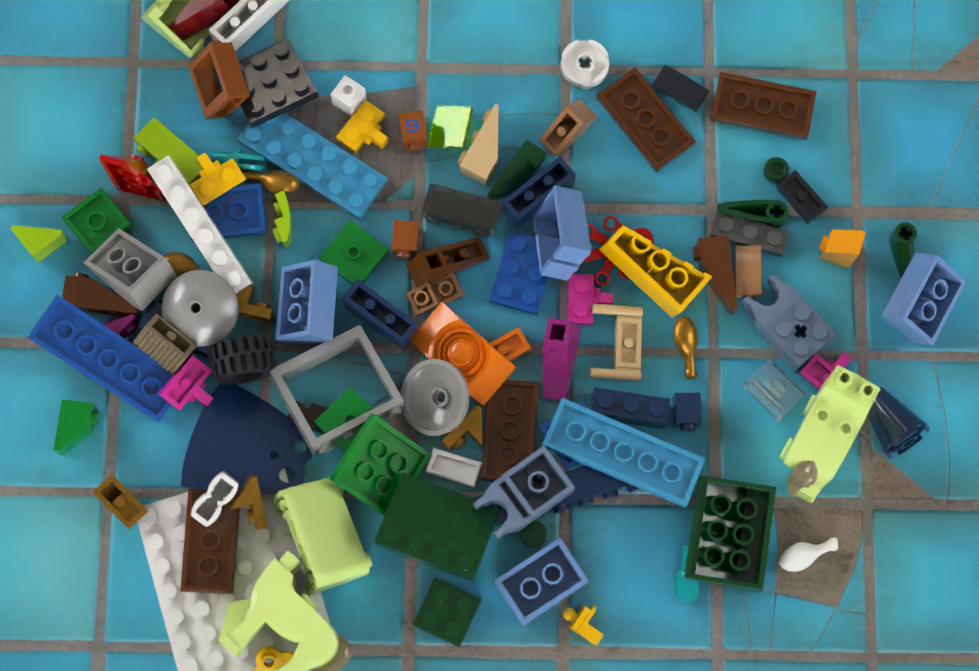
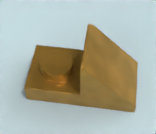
M253 285L236 294L239 305L238 317L272 325L275 315L273 310L269 309L270 306L259 302L252 305L255 294Z
M479 405L463 419L462 423L455 430L451 431L442 440V445L449 452L453 448L458 450L466 442V435L482 448V408Z
M112 474L93 491L95 496L129 530L149 512Z
M253 474L248 476L229 507L235 509L250 505L251 508L247 509L250 525L255 524V528L260 530L268 528L257 476Z

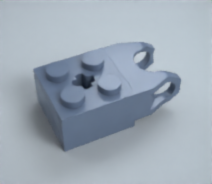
M772 275L767 282L775 296V304L764 306L748 296L741 303L747 310L753 326L761 333L760 336L793 372H796L831 342L837 334L794 287ZM796 331L800 332L802 337L797 338L794 334Z
M542 446L491 483L485 494L473 503V506L476 510L490 504H498L505 508L507 520L494 534L498 540L507 533L522 530L572 494L575 487L547 448ZM534 479L537 482L539 480L543 482L542 489L532 487Z

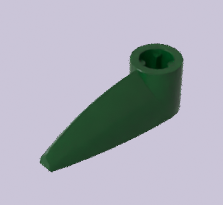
M527 139L491 188L487 197L495 199L519 187L537 171L548 153Z
M743 200L717 204L718 212L746 220L765 222L768 226L781 228L785 225L789 212L787 205L779 200ZM773 212H779L780 218H774Z
M906 222L899 224L889 237L892 254L901 278L915 254L913 242L917 237L916 228ZM902 233V235L906 236L907 239L904 240V238L900 237L899 234Z

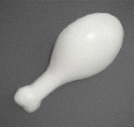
M832 537L818 545L807 542L796 543L783 552L780 557V566L790 572L804 570L820 555L828 551H836L839 547L838 539Z

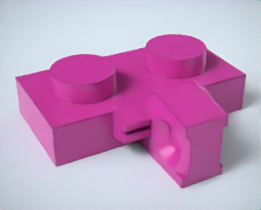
M572 274L568 285L567 320L573 321L577 325L592 326V303L612 305L613 294L600 293V288H594V275Z
M844 352L836 362L831 359L826 362L816 353L799 374L816 389L820 390L837 365L844 368L852 358Z
M190 354L158 394L179 411L187 401L192 403L195 399L208 406L213 398L203 389L206 386L204 380L212 370L194 355Z

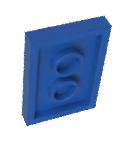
M261 183L235 186L204 205V208L224 238L267 234Z
M510 230L489 302L538 315L548 277L540 275L536 239L533 236Z

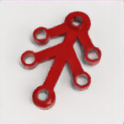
M608 216L603 220V227L607 231H616L623 226L615 216ZM608 219L614 220L615 226L613 228L607 226ZM588 223L591 228L589 238L603 245L609 237L595 230L594 226ZM637 228L633 230L652 241V244L654 243L653 234L648 229ZM599 248L591 250L590 255L581 264L605 257V255ZM608 258L604 261L600 271L594 275V282L598 286H605L609 283V274L615 264ZM619 268L617 269V273L620 278H629L627 276L622 275L621 270ZM599 274L605 275L606 281L604 283L598 282L597 277Z

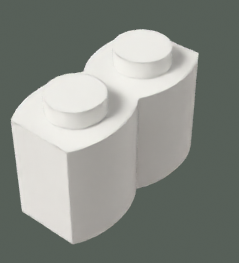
M224 471L217 474L210 482L208 491L201 495L194 503L191 516L205 527L211 525L220 515L222 505L228 503L236 494L238 481Z

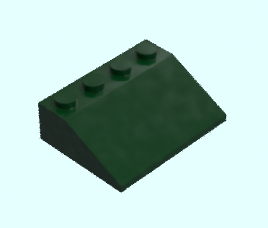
M403 472L374 543L375 546L474 582L501 508L488 505L476 510L473 503L477 499Z
M699 475L684 578L754 593L762 592L776 487Z

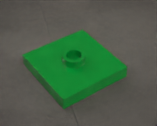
M102 187L62 217L63 221L91 255L118 228L127 232L133 227Z
M349 220L319 256V260L337 266V274L353 285L357 279L364 283L389 253V249L353 221Z
M349 387L314 421V425L325 434L374 408ZM379 416L380 419L387 423V421L382 416ZM363 425L352 430L355 435L344 439L342 435L334 439L333 443L346 453Z

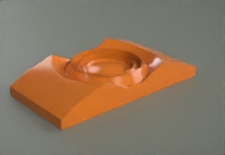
M443 301L421 325L411 340L428 359L445 360L456 366L467 382L469 395L483 406L486 405L517 368Z

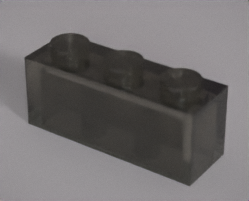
M430 183L422 209V217L426 218V221L431 224L439 225L440 223H445L457 231L467 229L474 231V234L480 237L487 238L489 235L494 237L502 211V202Z

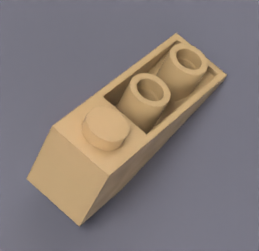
M496 103L492 110L487 109L481 121L484 123L480 131L477 129L474 131L470 139L472 145L468 151L464 150L458 160L460 173L484 186L489 182L498 164L499 105Z

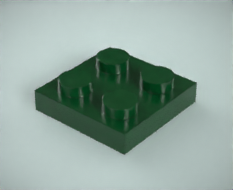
M434 577L412 625L460 648L482 599Z

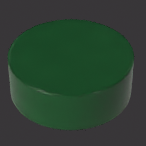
M779 157L769 159L763 168L764 177L771 183H780L789 173L787 162Z
M536 520L521 530L522 541L530 547L540 546L547 536L545 526Z

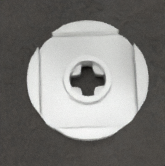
M589 39L588 41L576 40L564 49L560 69L564 78L570 84L583 90H588L600 84L607 76L609 56L606 49L597 41ZM579 60H590V67H580L581 63L579 62Z

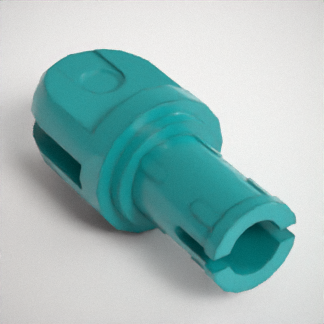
M236 148L233 152L212 150L210 153V157L220 158L218 160L220 165L233 158L241 171L242 169L262 170L264 165L244 163V159L265 160L263 155L245 154L242 148ZM210 159L212 163L217 161V159Z
M682 545L681 568H678L675 572V594L681 601L687 603L694 601L699 596L701 582L684 578L689 545Z

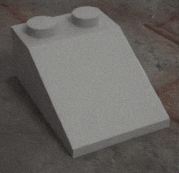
M119 228L83 262L89 270L124 300L141 311L177 277V274L164 256Z

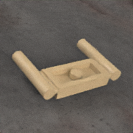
M592 303L591 313L617 315V318L615 319L614 369L590 368L589 377L640 381L643 308Z

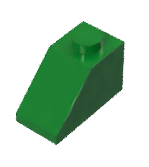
M62 399L53 449L55 452L62 455L66 454L94 432V426L99 424L100 411H97V407L93 403Z

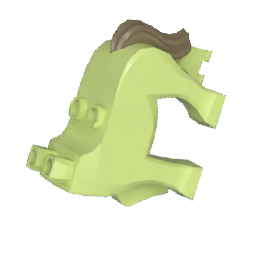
M837 365L825 380L816 395L812 394L802 413L805 415V418L794 439L789 437L779 456L783 459V464L792 469L787 477V486L789 493L793 497L797 496L812 504L823 486L832 480L854 442L881 388Z
M287 551L279 561L274 558L256 582L251 598L228 604L223 628L217 640L234 656L239 657L250 640L267 623L282 637L298 644L292 659L281 668L271 671H340L348 664L352 656V648L349 641L344 636L338 634L331 624L315 610L318 605L305 593L299 596L296 589L297 578L293 574L303 564L290 551Z

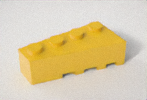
M621 226L607 239L599 250L671 318L680 314L712 276L705 272L702 273L693 268L692 264L672 256V253L666 249H660L653 245L652 241L628 227Z

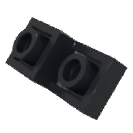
M664 65L652 83L654 89L674 98L677 103L694 112H697L709 93L706 88L667 65Z

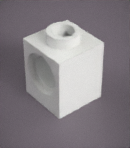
M344 75L331 93L332 104L351 117L364 100L367 99L365 88Z

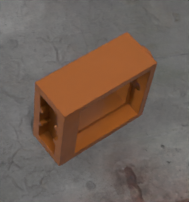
M210 42L204 51L197 55L196 59L188 66L205 119L227 118L250 96L232 42ZM214 65L223 89L221 93L212 69Z

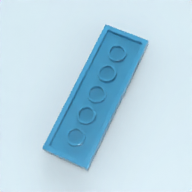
M286 113L254 128H251L248 123L237 139L238 143L257 155H263L266 161L280 170L292 173L298 178L299 182L359 220L362 219L388 182L387 177Z
M564 398L561 399L542 443V446L684 508L688 505L705 462V458Z

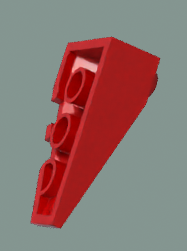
M100 154L99 161L118 191L161 202L166 201L165 196L148 172L149 166L144 161V158L137 155L127 157L123 155Z

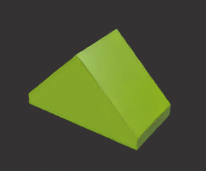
M12 225L11 228L38 263L67 242V236L63 230Z

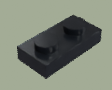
M796 170L775 187L807 224L828 208Z

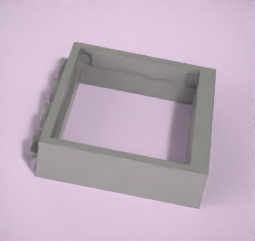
M361 325L334 337L333 341L324 342L276 366L270 371L271 381L313 456L317 453L321 454L325 451H331L334 448L333 445H335L333 443L334 439L342 435L344 439L355 435L352 430L363 425L370 413L378 417L382 416L384 419L387 417L388 419H393L395 415L401 413V410L404 409L402 396ZM360 344L392 400L316 438L285 381Z

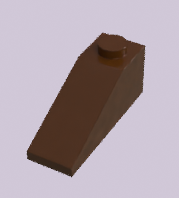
M728 235L698 238L695 246L692 247L693 261L698 262L700 272H705L712 276L708 284L728 314H734L738 307Z
M479 236L419 252L406 266L415 286L419 287L427 282L432 283L452 272L456 274L490 258Z
M74 273V276H65L62 298L83 312L116 317H126L133 314L137 319H141V314L137 308L89 278V275Z

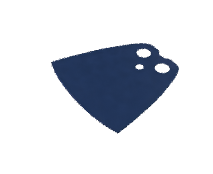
M219 384L211 395L213 400L208 406L205 405L190 438L183 463L181 487L208 491L212 479L222 471L238 481L236 494L248 476L253 474L257 476L260 494H276L280 490L303 484L306 476L304 465L313 455L295 422L290 420L280 410L236 384ZM294 440L303 441L306 445L305 452L300 455L293 454L289 448L291 442ZM273 451L278 452V459H272L270 453ZM283 468L294 470L296 476L292 482L285 483L281 481L279 472Z

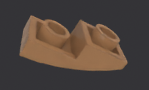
M761 245L736 246L737 298H746L747 296L750 298L762 297Z
M453 272L406 293L416 316L435 310L442 301L445 304H449L465 296Z

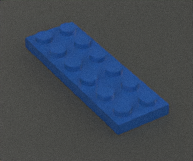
M59 295L54 297L27 337L158 423L171 405L158 393L174 374L166 371L165 368L158 364V361L150 358L149 354H146L140 348Z

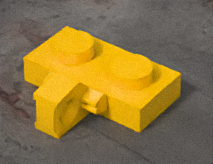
M364 100L338 133L336 140L355 154L364 143L369 145L373 142L383 149L388 143V137L380 132L382 127L379 124L385 118V113L367 100Z
M205 152L197 157L203 168L198 172L201 178L190 184V186L204 206L243 182L246 178L233 158L220 165L218 160L212 163Z

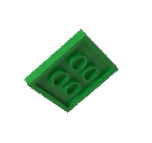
M370 413L329 480L384 516L403 472L418 477L432 455L378 416Z

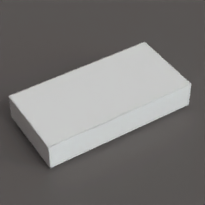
M433 448L432 456L426 469L427 474L475 488L482 466L481 462Z

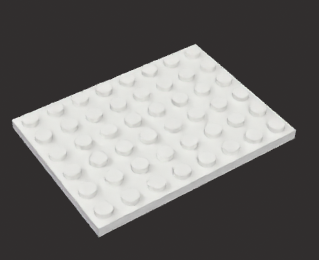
M283 468L279 472V477L281 481L289 483L286 470ZM188 492L143 505L149 512L138 521V526L178 671H253L256 667L255 656L265 646L275 647L280 652L290 651L295 653L298 644L282 637L267 623L250 640L239 657L234 656L217 640L223 628L228 604L251 598L258 578L274 558L279 561L287 551H290L303 564L287 520L283 521L282 515L285 512L282 510L276 511L272 499L276 494H261L268 528L257 530L255 524L250 525L247 509H250L251 506L240 507L234 594L180 591ZM302 565L293 575L297 578L296 589L299 596L303 593L308 596L304 586L308 582V573L303 574L302 569L304 565ZM322 593L308 596L318 605L315 610L330 623ZM266 658L264 660L265 663H270L273 661L272 658Z

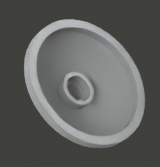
M193 270L180 275L168 286L162 300L163 319L197 347L210 346L223 340L232 331L238 318L239 305L234 289L226 279L211 271ZM195 303H198L201 307L198 313H195L192 309Z
M440 359L425 360L415 365L403 382L401 396L404 400L403 413L415 430L428 436H441L455 430L462 423L469 406V389L463 374L456 366ZM443 394H445V401L442 399Z

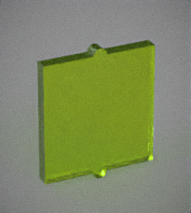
M456 104L452 106H436L427 146L429 148H444L445 150H449V148L465 149L473 107L457 106Z

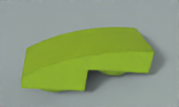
M281 191L275 194L277 202L273 203L280 218L274 220L277 228L272 230L277 243L283 242L284 248L287 249L290 247L292 239V217L285 191Z

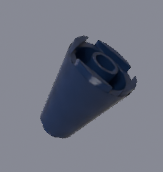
M879 387L881 389L868 413V418L887 458L891 459L894 458L891 453L897 451L901 455L923 439L920 434L924 430L928 433L930 427L883 387Z

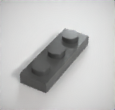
M717 211L709 237L728 235L730 243L741 246L761 245L762 252L781 257L789 231Z

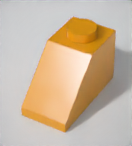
M832 229L829 235L823 236L819 250H822L820 259L849 268L860 253L866 232Z

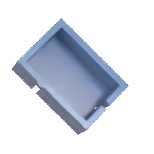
M555 185L532 215L534 231L537 233L535 239L540 275L568 281L572 274L578 270L579 265L591 253L592 245L588 235L589 225L586 222L585 215L586 206L583 202L581 191Z

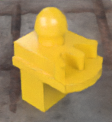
M593 604L589 607L584 605L580 607L577 613L572 608H566L563 611V616L567 621H571L568 628L597 646L604 634L588 624L597 607Z

